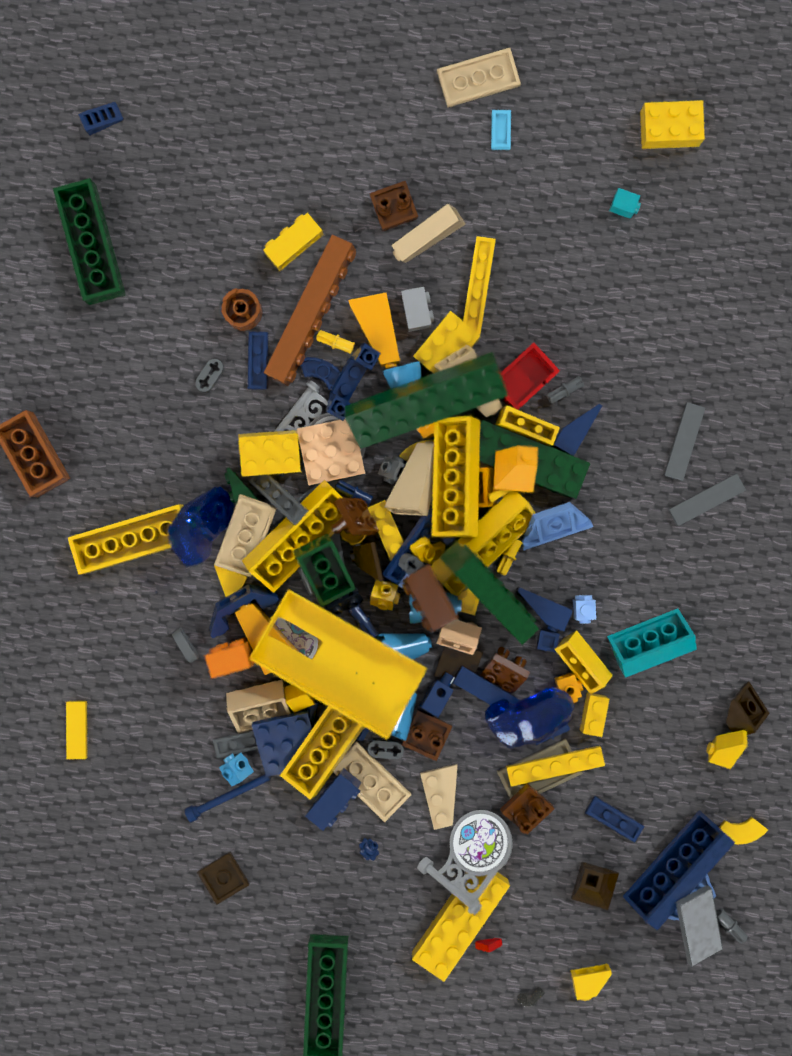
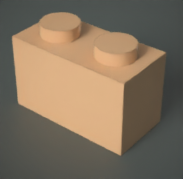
M457 618L440 628L436 644L473 655L477 648L482 628L478 627L475 623H466L459 621Z

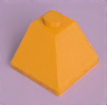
M516 446L496 451L493 490L533 493L538 447Z

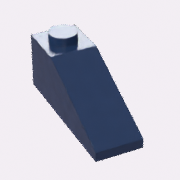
M598 404L562 428L560 432L558 431L552 447L574 456L601 410L602 405Z
M520 587L517 588V592L540 619L548 625L547 629L556 633L559 630L565 631L573 610Z

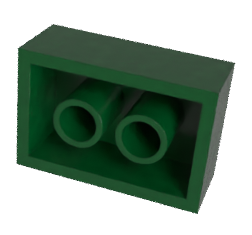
M328 533L293 550L321 607L356 589Z

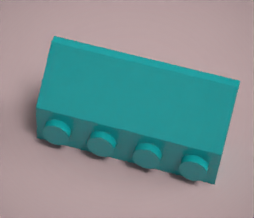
M678 608L607 636L625 678L697 650L695 635Z

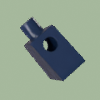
M445 672L440 681L434 680L419 706L439 717L453 693V690L449 687L455 677ZM439 688H442L443 690L441 696H437L436 694Z

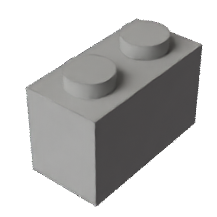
M424 287L401 291L408 331L431 328L434 316L433 311L428 309V303H431L429 292H425Z

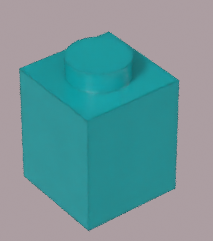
M618 188L609 211L631 219L633 214H637L640 209L641 203L638 202L640 195Z

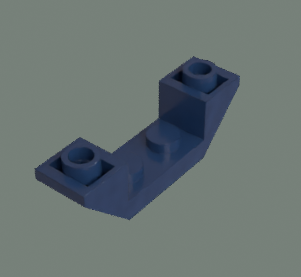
M365 343L356 350L348 359L330 391L326 412L342 421L345 419V406L351 404L348 401L366 369L372 370L381 354L380 352Z
M248 584L217 602L209 625L212 639L223 635L229 629L225 615L232 614L242 605H248L253 599H256L262 610L272 607L279 601L277 591L273 593L267 587Z

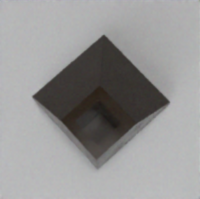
M581 862L571 899L609 910L619 872Z

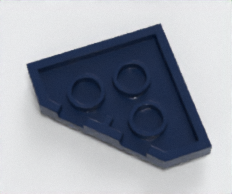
M308 710L252 722L251 726L266 777L283 772L313 729Z

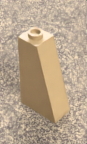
M447 204L391 245L394 249L393 255L398 261L401 260L407 263L466 224L456 208Z
M466 345L434 366L438 371L474 359L477 355L473 348ZM498 399L476 408L485 417L495 415L503 407Z
M434 442L417 443L385 504V508L393 514L428 516L433 495Z

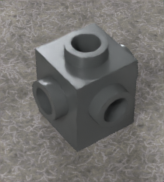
M385 456L378 474L384 477L383 481L394 485L406 464L399 457L393 456L391 459Z

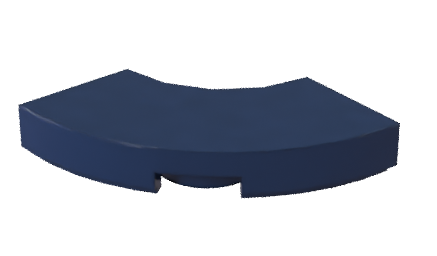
M307 357L301 365L305 378H318L327 385L329 390L333 388L341 373L336 366L320 358Z

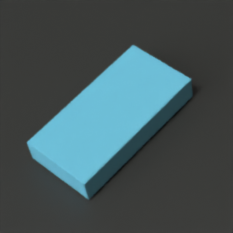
M492 110L491 150H510L511 110Z

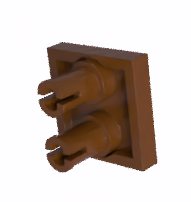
M406 180L369 193L382 231L418 219Z
M339 498L335 501L342 515L340 519L331 525V529L335 534H340L343 530L345 533L352 535H375L379 532L377 522L371 516L367 509L368 506L362 498Z
M499 647L497 654L486 664L480 675L487 681L501 686L505 691L514 693L530 674L529 671L524 669L527 661L523 659L520 662L522 657L516 656L513 663L507 660L510 651L507 649L503 653L505 648Z
M417 709L410 725L408 738L406 741L403 740L402 746L437 761L452 729V725Z
M528 783L500 808L501 813L518 826L522 833L527 835L555 809L553 804Z

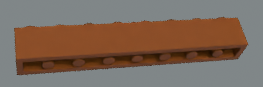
M331 235L264 371V374L287 386L295 380L296 370L304 362V354L307 348L311 347L314 340L313 336L320 329L322 318L329 311L333 296L335 297L338 293V285L341 279L346 277L347 267L356 256V249L352 243Z

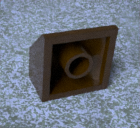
M376 542L352 547L353 551H350L352 563L356 562V566L376 580L383 581L384 578Z
M749 681L743 685L731 700L726 721L730 731L745 730L747 735L756 733L770 714Z

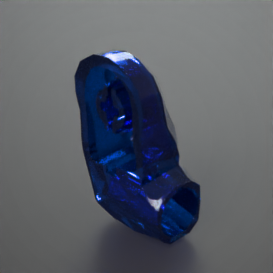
M213 487L182 506L176 518L168 527L169 544L175 555L186 567L200 564L211 556L212 541L229 525L234 505L227 491L221 487Z
M546 688L516 703L502 699L491 704L485 711V720L498 740L507 748L512 749L526 744L539 743L564 727L572 718L574 703L571 696L565 691L557 688Z

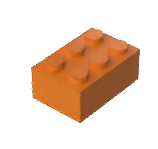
M246 637L236 639L230 644L226 642L209 649L210 653L205 655L211 678L247 669L255 664V662L249 659L253 650Z

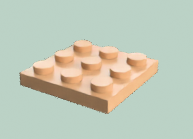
M346 419L297 429L309 486L320 484L324 479L329 482L365 474L360 447Z

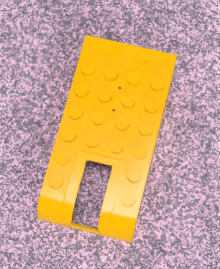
M288 590L249 658L268 671L386 739L390 737L428 669L291 590ZM278 617L291 622L322 640V644L314 659L308 658L268 635Z

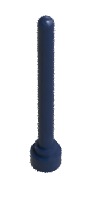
M266 774L200 806L196 805L193 807L191 805L184 809L188 821L192 823L198 820L201 813L271 780V776L266 777Z

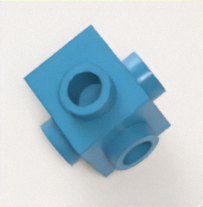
M233 753L223 759L225 763L219 767L223 777L229 782L231 787L242 782L254 772L249 765L248 759L242 753L235 756Z

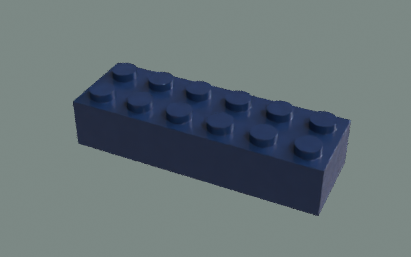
M699 810L623 897L646 923L658 930L677 909L676 902L688 896L736 842Z

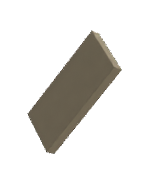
M565 738L510 765L572 752ZM504 767L497 771L510 799L527 784L510 786L507 768ZM579 771L529 782L528 784L541 794L583 773Z

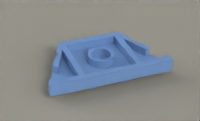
M570 502L532 515L522 539L523 550L533 548L592 528L593 524L588 517Z

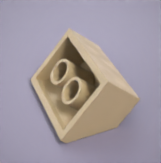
M283 680L226 693L227 712L238 733L253 730L251 725L254 721L292 713L291 708L285 702V685Z

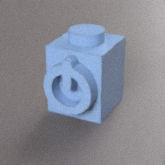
M576 595L575 600H573V617L575 620H579L580 624L591 623V620H596L595 600L592 599V595Z

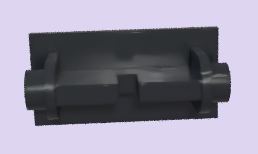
M355 587L354 591L342 596V599L339 600L338 598L323 606V608L339 616L342 612L357 607L364 600L359 594L357 587Z

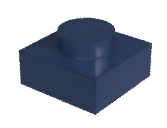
M540 630L536 648L556 653L555 648L558 645L560 634Z

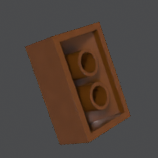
M430 564L403 580L404 584L402 585L406 594L411 595L414 600L412 605L416 612H420L423 617L421 622L426 630L429 629L430 633L458 618Z

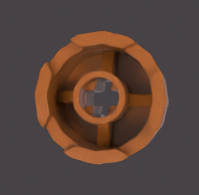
M236 288L229 291L223 298L222 314L233 328L240 331L250 330L261 321L263 314L262 305L256 295L250 290ZM242 306L243 308H245V311L243 313H241L239 310V308Z

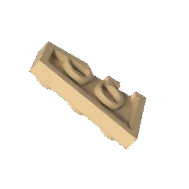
M457 764L420 773L434 830L453 825Z

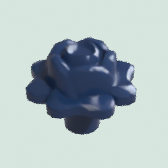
M364 838L362 843L359 844L360 854L366 860L371 859L374 861L376 856L379 855L377 850L378 844L375 841Z

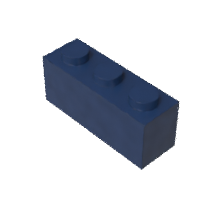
M343 768L311 806L305 817L322 831L327 826L331 827L337 820L335 816L339 812L342 814L349 806L347 802L350 798L354 800L360 793L361 781Z

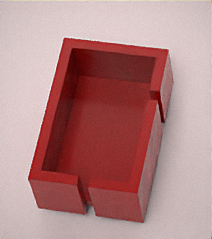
M535 343L531 344L501 372L508 396L503 401L508 406L517 410L560 372Z

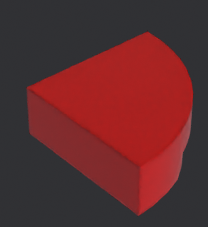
M501 938L484 939L475 942L476 949L489 953L502 946Z

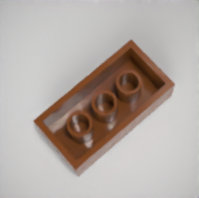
M25 410L0 424V444L30 497H39L71 479L34 412Z

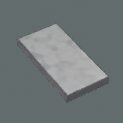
M706 885L678 900L676 907L687 963L693 967L723 950L712 888Z

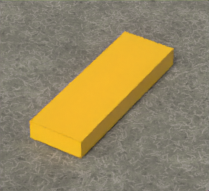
M87 701L66 702L67 759L87 758Z

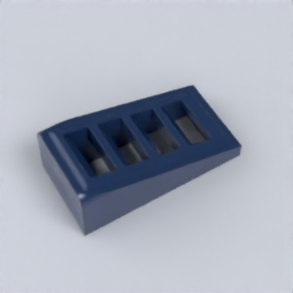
M116 102L78 114L89 136L124 120ZM110 109H113L116 117L112 118ZM102 113H106L108 120L104 119ZM98 115L101 122H97L95 116ZM89 119L92 120V122H93L92 125L89 124V121H88Z

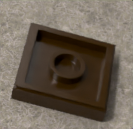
M444 646L434 676L442 678L443 674L447 672L455 677L461 665L476 673L483 652L475 650L474 654L471 655Z
M231 852L226 853L197 871L216 905L250 885Z

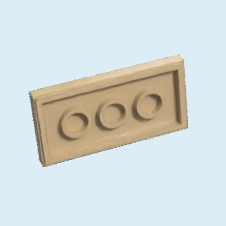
M511 48L437 69L447 108L521 86Z
M240 494L214 566L251 577L252 574L247 570L242 560L267 536L277 508L274 505Z
M357 741L350 747L333 772L337 776L345 768L361 781L359 787L361 791L358 797L384 822L411 796V793L374 757L369 755L368 751Z

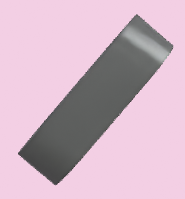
M211 359L207 362L196 379V387L199 391L208 393L214 388L224 372V365L220 360ZM217 363H219L218 368H220V370L218 372L214 371L213 374L210 375L212 371L211 365H216ZM209 376L210 378L207 382L209 387L202 389L201 380L205 381Z
M405 553L399 559L400 568L408 575L425 567L411 553Z
M180 627L173 631L172 636L188 662L192 663L199 659V654L184 630Z
M374 739L368 745V753L374 758L399 759L404 753V747L399 741ZM377 743L380 748H385V750H378V753H374L371 747H374ZM394 745H397L401 752L393 755V751H387V748L392 749Z

